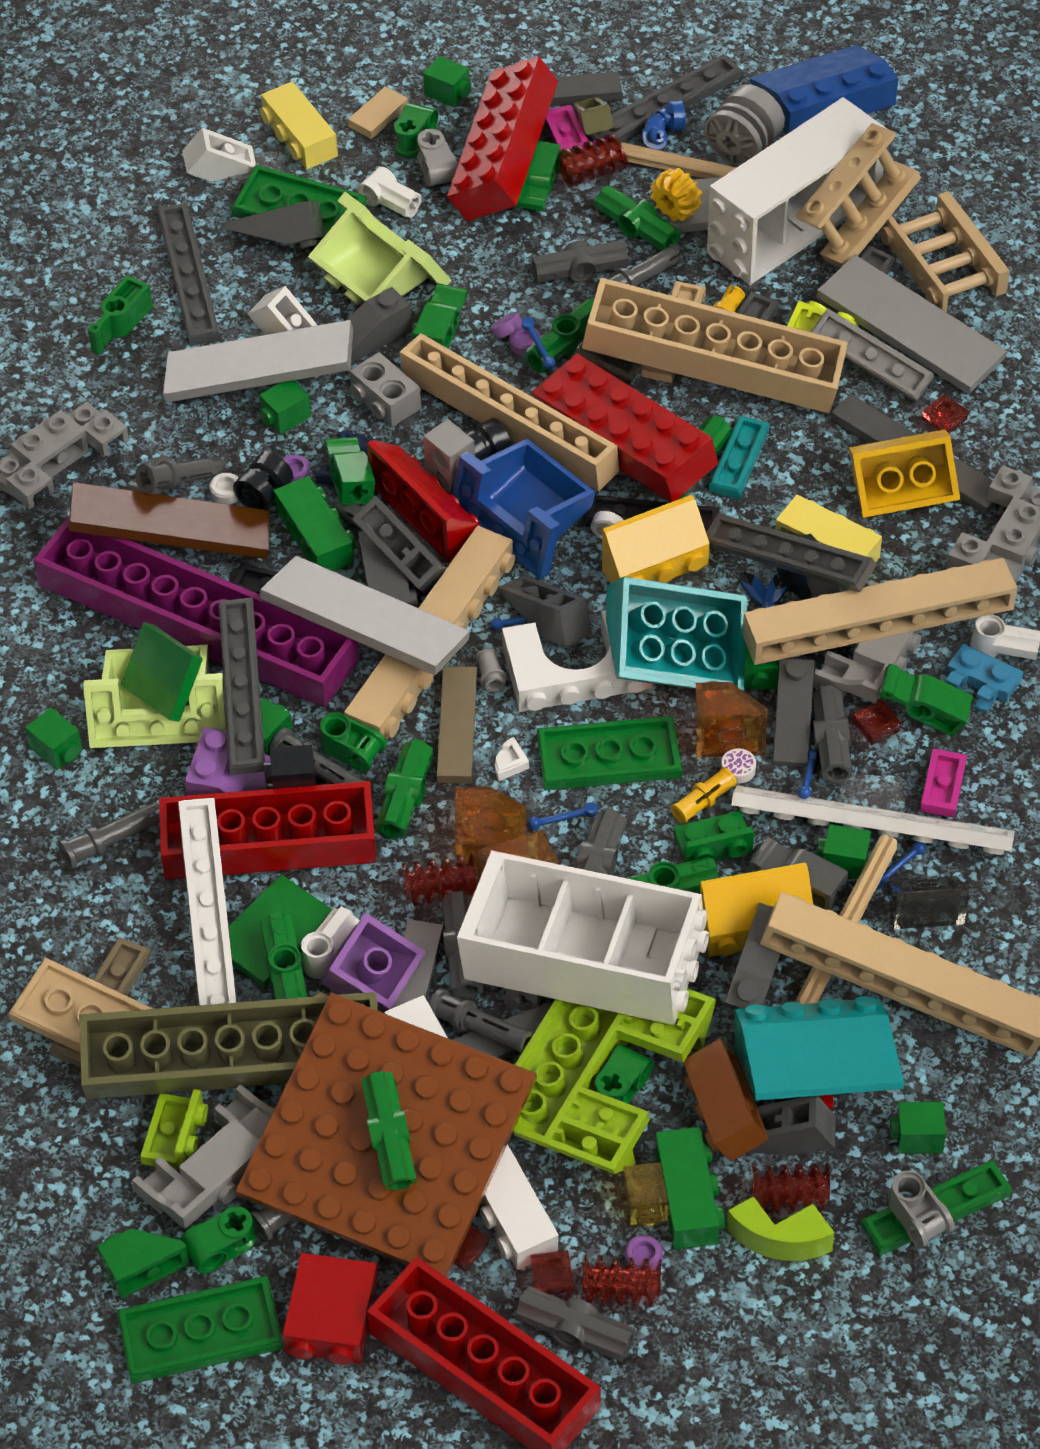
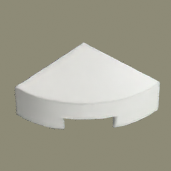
M514 737L502 744L501 750L496 756L495 774L498 781L529 769V760Z

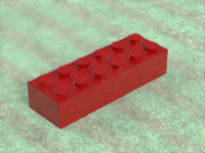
M540 56L528 60L523 59L505 68H497L488 77V82L447 194L449 200L466 221L517 205L558 84V80Z
M578 353L532 391L533 398L617 445L619 470L670 503L678 500L718 465L712 437Z
M370 781L159 798L161 860L165 880L186 878L178 802L214 798L223 875L377 863Z
M417 1256L367 1310L368 1328L371 1335L528 1449H566L601 1408V1387Z

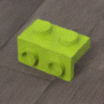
M193 1089L191 1098L164 1093L159 1094L140 1155L142 1164L155 1166L154 1161L160 1156L171 1167L180 1171L179 1166L197 1151L199 1138L196 1134L198 1127L205 1125L208 1115V1105L203 1103L201 1090Z

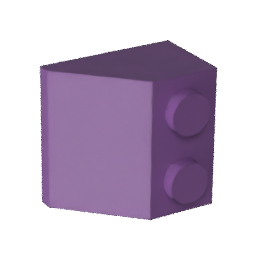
M208 727L203 728L185 779L187 796L264 790L266 788L264 772L231 775L227 731ZM264 753L265 762H271L270 756Z
M365 913L322 979L321 984L338 995L376 992L378 1009L388 1011L421 962L426 951Z

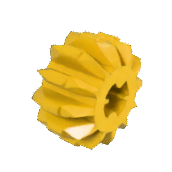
M670 168L667 171H663L650 186L653 192L650 198L656 202L655 208H659L662 211L663 217L669 215L673 222L677 220L684 221L695 214L694 212L703 203L700 198L703 192L696 186L698 181L691 179L690 172L684 174L680 168L675 170Z

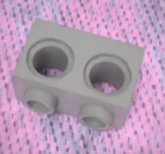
M380 352L350 370L351 385L349 388L352 396L358 402L362 401L371 409L377 419L384 420L390 427H394L421 409L420 387Z
M447 419L423 436L425 471L429 475L433 474L438 479L440 486L448 494H452L459 458L468 452L475 456L474 440Z

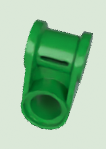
M407 103L404 106L402 114L394 124V132L398 138L395 150L399 156L413 158L418 155L420 151L417 142L418 134L426 129H436L438 123L437 109Z
M330 713L323 717L320 722L322 751L326 755L349 765L356 771L368 772L372 767L371 761L377 753L384 751L387 747V740L379 731L350 719L344 714Z
M619 1044L612 1052L606 1065L597 1075L595 1089L598 1093L629 1104L638 1090L649 1079L654 1061Z
M233 1206L213 1218L191 1227L182 1235L180 1240H183L186 1245L187 1254L199 1274H208L233 1258L248 1252L256 1243L257 1235L253 1227L251 1213L241 1206Z

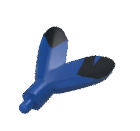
M748 572L740 573L742 588L761 608L775 606L789 587V584L779 573L774 575L767 589L755 575Z

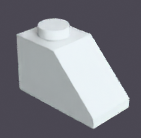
M201 128L182 150L187 173L211 182L251 173L256 165L251 145Z
M286 286L265 294L248 313L265 335L318 326Z

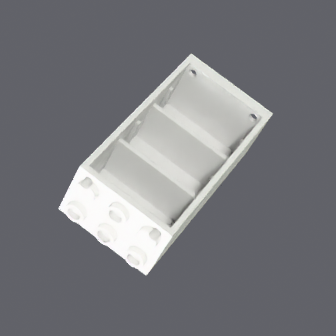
M842 97L710 185L707 253L713 260L719 261L728 268L734 276L740 277L747 284L751 285L823 236L824 233L821 229L819 230L799 221L796 215L870 124L874 123L881 127L884 126ZM879 159L867 171L875 185L883 176V166ZM859 182L849 193V197L856 208L867 196ZM839 206L829 219L834 227L848 219L841 206Z
M491 850L458 933L457 940L463 975L466 980L675 1025L679 1011L684 1012L687 1007L689 998L687 987L689 982H695L699 969L697 958L699 952L705 953L707 949L709 932L704 931L707 921V910H703L702 894Z

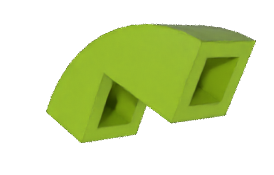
M754 1196L728 1210L727 1230L742 1245L765 1257L783 1261H802L823 1256L833 1250L835 1232L814 1204L774 1225Z

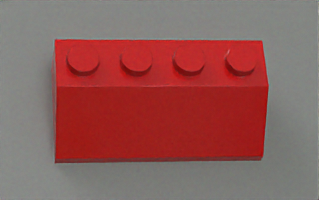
M376 440L369 441L367 443L368 461L375 478L374 490L450 564L477 525L480 526L478 519L474 514H468L460 506L458 499L453 494H448L440 486L438 479L433 474L429 475L421 467L415 456L409 455L397 445Z

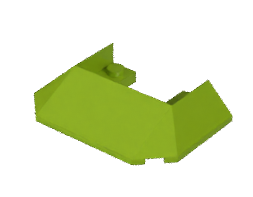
M687 988L689 991L687 1007L684 1012L679 1011L675 1025L555 999L515 1063L516 1066L536 1073L537 1079L513 1130L514 1135L613 1174L636 1166L633 1148L650 1121L649 1112L598 1093L595 1089V1079L608 1062L614 1049L619 1044L626 1046L628 1042L684 1063L692 1048L697 1050L704 1048L716 1004L715 998Z

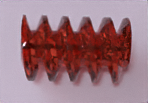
M613 134L605 135L604 139L601 137L595 138L593 143L586 141L582 146L574 145L571 150L568 148L562 149L559 155L561 175L568 187H573V177H575L579 184L584 183L583 174H586L589 180H594V170H597L598 174L603 177L606 175V166L611 173L617 171V162L622 169H627L628 166L623 146Z
M472 852L469 855L468 863L465 862L461 854L456 855L454 865L451 864L447 856H444L441 859L439 868L432 858L428 859L426 870L423 869L418 860L414 861L412 872L409 871L405 863H401L406 898H410L414 907L418 906L421 895L424 896L428 905L432 904L434 893L438 894L441 901L442 898L447 897L448 891L461 892L462 889H466L468 895L474 896L477 880Z
M826 1162L822 1174L816 1163L809 1165L807 1174H805L801 1164H795L792 1175H790L785 1164L779 1166L777 1175L774 1174L770 1165H765L762 1176L759 1175L756 1166L752 1165V1197H755L764 1211L768 1202H771L775 1212L780 1213L783 1202H787L790 1211L795 1212L798 1201H802L804 1208L813 1204V1201H817L821 1211H825L830 1199L828 1163Z
M584 1255L582 1292L586 1302L592 1304L596 1294H599L602 1304L607 1305L613 1294L615 1295L617 1305L623 1306L627 1295H630L633 1306L638 1307L642 1297L645 1296L648 1307L654 1308L658 1297H660L662 1259L658 1260L655 1270H653L648 1258H644L640 1268L636 1269L633 1257H628L624 1268H621L617 1256H613L609 1267H605L601 1255L597 1256L593 1266H590L587 1255Z

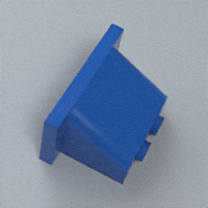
M527 438L481 461L470 452L460 456L452 494L458 499L460 506L468 514L472 513L476 516L481 527L512 539L515 560L537 578L542 579L550 573L557 539L591 509L595 491Z

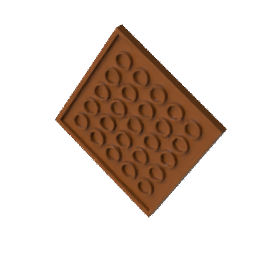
M331 992L237 1186L236 1194L244 1199L407 1266L417 1256L442 1275L448 1277L536 1082L537 1075L532 1071ZM379 1071L393 1072L400 1108L404 1110L411 1139L409 1148L417 1183L409 1188L397 1191L385 1190L379 1169L377 1151L374 1152L366 1119L369 1118L361 1079Z

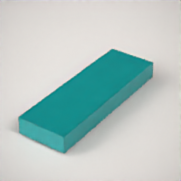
M739 415L709 483V492L740 500L769 433L770 423Z

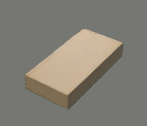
M385 86L348 119V127L373 139L402 113L404 106L409 103V98Z

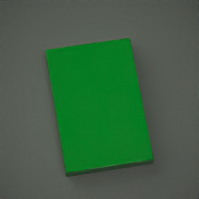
M143 622L121 686L167 719L179 722L203 658L154 624Z
M281 875L228 926L232 966L265 989L271 981L269 979V966L260 921L271 913L282 912L283 914L291 915L297 947L301 953L303 938L309 933L316 932L333 909ZM281 965L279 967L286 968L288 965Z

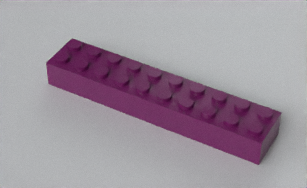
M69 516L33 560L38 586L139 629L142 628L143 622L154 624L185 646L208 645L209 659L223 664L219 601L253 598L259 680L323 708H326L359 662L357 641L260 599V594L131 540L68 531Z

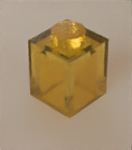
M661 1162L623 1167V1188L630 1225L641 1224L651 1226L660 1221L668 1220V1197Z

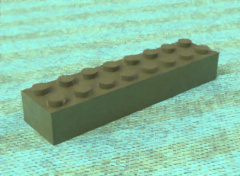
M376 992L339 995L378 1011ZM329 996L80 1014L81 1086L86 1099L189 1092L193 1091V1089L201 1091L237 1088L240 1084L244 1087L287 1084Z

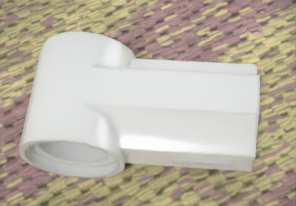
M378 167L357 189L359 194L367 196V204L369 206L376 207L380 203L404 217L412 218L422 203L421 194L398 183L394 174L385 167Z
M993 614L981 616L976 620L970 647L993 658L998 654H1005L1036 660L1040 644V631L1005 625L1000 617Z
M342 906L338 909L334 908L316 932L309 933L303 938L301 942L302 963L306 975L314 979L324 978L360 922L353 915L352 911Z

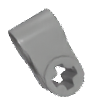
M436 129L421 131L417 137L420 148L417 162L423 172L426 184L432 187L452 182L458 163L454 154L451 153L444 135Z
M903 1171L894 1177L889 1195V1207L905 1228L915 1246L922 1249L928 1245V1240L942 1232L949 1234L954 1231L955 1224L947 1207L938 1200L919 1173ZM900 1192H910L915 1197L906 1198Z

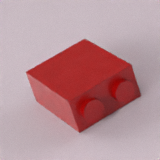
M301 1253L283 1331L285 1353L299 1359H311L312 1357L329 1359L331 1362L339 1365L361 1364L369 1329L367 1310L374 1304L378 1286L377 1263Z

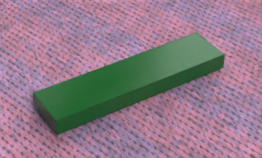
M993 1160L930 1188L938 1200L947 1207L954 1222L1011 1196L1012 1193L1011 1186ZM890 1207L861 1221L863 1231L879 1256L912 1242L905 1228L890 1210Z

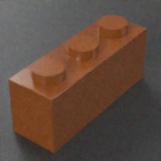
M719 1038L688 1056L684 1061L687 1071L684 1080L691 1093L697 1098L698 1103L694 1104V1107L702 1122L707 1125L709 1131L705 1132V1137L713 1151H721L730 1161H733L768 1141L769 1137L739 1059L726 1043Z

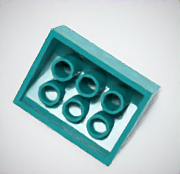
M622 577L607 585L606 624L616 678L737 696L744 695L745 640L742 632L744 612H747V596Z
M861 996L855 1000L848 1001L824 999L819 1001V1003L809 1004L786 1002L782 1006L770 1007L754 1004L744 1009H735V1051L756 1101L904 1089V1080L888 1014L880 998Z

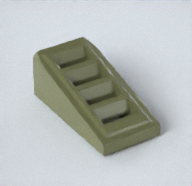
M599 97L571 103L579 123L587 135L613 128L614 123L610 106Z

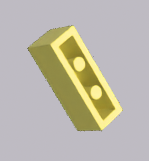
M293 81L261 94L262 108H260V114L264 123L271 125L278 140L288 146L293 159L299 160L306 170L338 157L336 133Z
M799 495L793 498L776 519L775 530L798 537L811 533L819 543L873 558L875 562L880 558L881 535Z

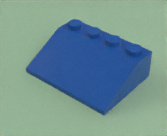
M854 45L750 77V83L767 91L781 106L785 117L782 130L787 135L842 97L866 114L896 105L898 77L885 59L858 45Z

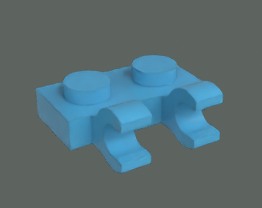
M963 644L947 665L946 674L949 676L946 679V683L960 690H963L967 684L979 689L976 694L979 700L974 708L987 714L997 698L1005 702L1008 701L1021 683L1024 672Z

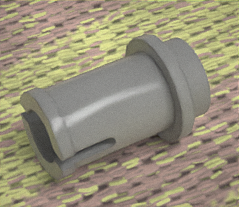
M492 648L483 649L476 655L481 671L480 684L489 692L500 691L505 686L507 676L501 670L498 653Z

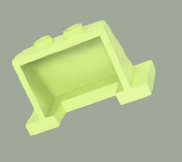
M346 192L337 201L346 211L308 256L317 267L326 273L323 278L337 290L340 286L344 287L347 290L344 294L358 306L361 302L364 303L366 300L391 287L403 296L428 278L435 284L448 285L452 281L429 254L409 239L404 241L379 222L364 205Z
M208 645L186 646L201 656L203 660L188 698L189 705L185 706L179 722L167 719L121 686L134 649L106 650L102 680H84L83 685L90 748L198 743L204 727L227 731L223 673L209 674Z

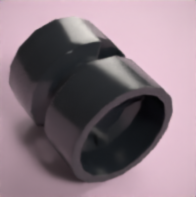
M490 418L477 425L476 432L473 430L465 431L474 440L475 457L480 461L512 446L506 429L495 418Z
M263 451L250 464L249 469L245 470L234 482L233 491L237 499L244 506L267 510L275 501L274 490L290 484L294 478L293 471L288 463L279 455L270 451Z

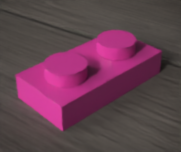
M567 105L548 110L544 124L553 143L561 144V160L590 153V144L572 106Z
M938 749L932 750L920 812L955 818L966 766V754Z

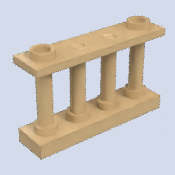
M871 123L796 215L799 221L823 231L829 243L821 251L820 255L824 261L841 268L854 255L858 256L921 179L917 170L894 161L888 152V145L896 137L894 131ZM879 159L886 173L875 185L867 171ZM859 182L867 196L856 208L849 197V193ZM841 206L848 219L837 231L829 218Z
M949 191L938 194L934 213L900 225L891 215L882 228H880V236L883 243L890 246L924 292L926 300L943 311L947 312L949 296L983 284L988 286L995 296L1007 293L1010 270ZM937 224L943 226L947 231L943 235L917 244H913L907 236ZM952 244L958 246L963 252L930 265L922 257L923 254ZM967 264L973 266L978 272L943 285L937 277L939 274Z

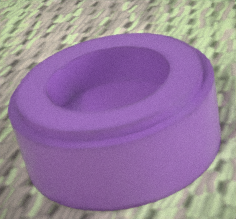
M512 312L496 321L490 328L495 337L500 339L522 326V319L518 312Z
M522 326L509 335V347L513 353L519 356H525V351L534 344L528 331L523 330ZM534 328V330L536 331V333H537V335H538V337H539V339H540V333H539V331Z
M289 455L283 458L293 471L294 478L292 482L311 476L310 463L305 457Z
M640 1235L632 1238L625 1247V1264L631 1272L645 1276L655 1273L661 1267L663 1249L658 1240L651 1236Z

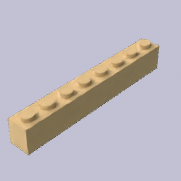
M420 333L400 351L403 373L421 389L480 423L490 418L499 420L506 429L511 441L518 443L528 438L593 489L600 491L619 473L617 445Z
M477 525L419 606V609L467 629L472 618L476 619L480 615L483 603L489 595L493 596L496 592L499 580L503 574L511 571L515 562L512 539ZM385 654L344 711V715L367 727L376 729L386 740L389 737L393 738L399 729L400 721L406 713L412 712L418 695L423 689L429 688L434 675Z
M1004 558L984 560L971 565L951 567L947 570L918 574L914 577L895 581H885L881 584L863 587L861 592L848 590L834 594H823L801 601H790L767 608H757L744 612L742 634L754 665L1014 610L1018 588Z
M780 893L768 920L760 945L1032 1057L1040 1046L1039 996L1027 994L1008 986L1003 981L993 980L975 972L969 967L960 966L945 960L933 952L923 951L899 938H892L873 930L868 925L853 922L839 916L834 911L824 910L807 903L798 896Z

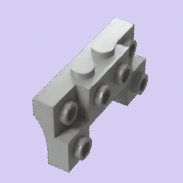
M85 402L68 415L59 410L11 443L12 453L0 461V491L14 496L30 510L34 507L33 495L42 489L49 495L55 492L52 477L88 453V444L105 457L109 454V442L115 438H118L123 443L129 441L127 426L107 410L100 413L88 402Z
M1002 465L989 487L987 500L1006 507L1005 512L987 542L962 532L948 554L946 568L961 567L984 560L1004 558L1015 583H1017L1026 566L1032 567L1039 549L1037 547L1040 544V489L1031 486L1032 476Z
M870 580L868 586L880 583ZM919 630L860 642L854 651L853 660L828 650L825 654V662L822 669H816L814 672L813 687L819 689L820 686L833 685V687L841 689L842 699L849 692L876 703L880 697L879 693L886 667L889 664H894L904 671L908 661L907 656L909 653L914 654L917 651L922 635L918 634Z
M241 1084L235 1088L237 1098L226 1108L220 1104L214 1108L216 1120L224 1127L179 1166L180 1173L159 1156L154 1161L156 1168L154 1172L145 1180H142L138 1175L132 1180L134 1192L159 1214L162 1212L168 1214L184 1229L188 1228L206 1210L211 1209L215 1212L221 1205L230 1203L237 1196V1186L275 1108L259 1100Z

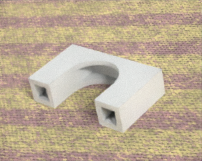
M606 610L601 611V633L607 654L599 663L585 669H566L551 662L543 652L536 623L502 628L503 652L519 712L536 711L545 707L562 704L570 705L579 701L596 698L604 699L613 695L630 692L638 693L643 690L652 689V683L616 678L606 624Z

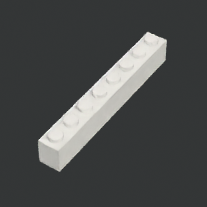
M424 995L384 1012L387 1015L448 1038ZM507 1144L481 1201L482 1207L479 1210L488 1229L494 1228L499 1237L497 1245L505 1260L511 1259L515 1268L519 1270L558 1252L559 1235Z

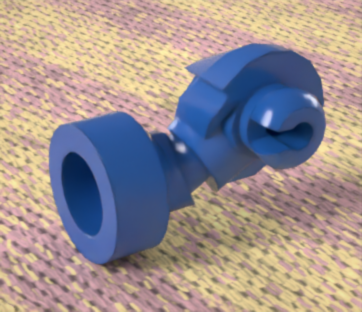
M681 100L668 101L664 108L657 110L656 114H651L645 128L641 132L642 141L647 148L660 150L668 144L665 126L670 131L685 129L686 114L683 102Z

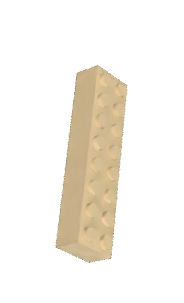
M600 278L588 319L582 349L830 414L838 389L848 342Z

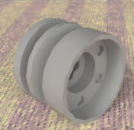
M744 84L736 87L723 104L717 108L715 113L709 117L705 123L704 134L709 146L716 155L725 162L734 166H740L766 149L784 128L785 117L781 106L767 91L755 85Z

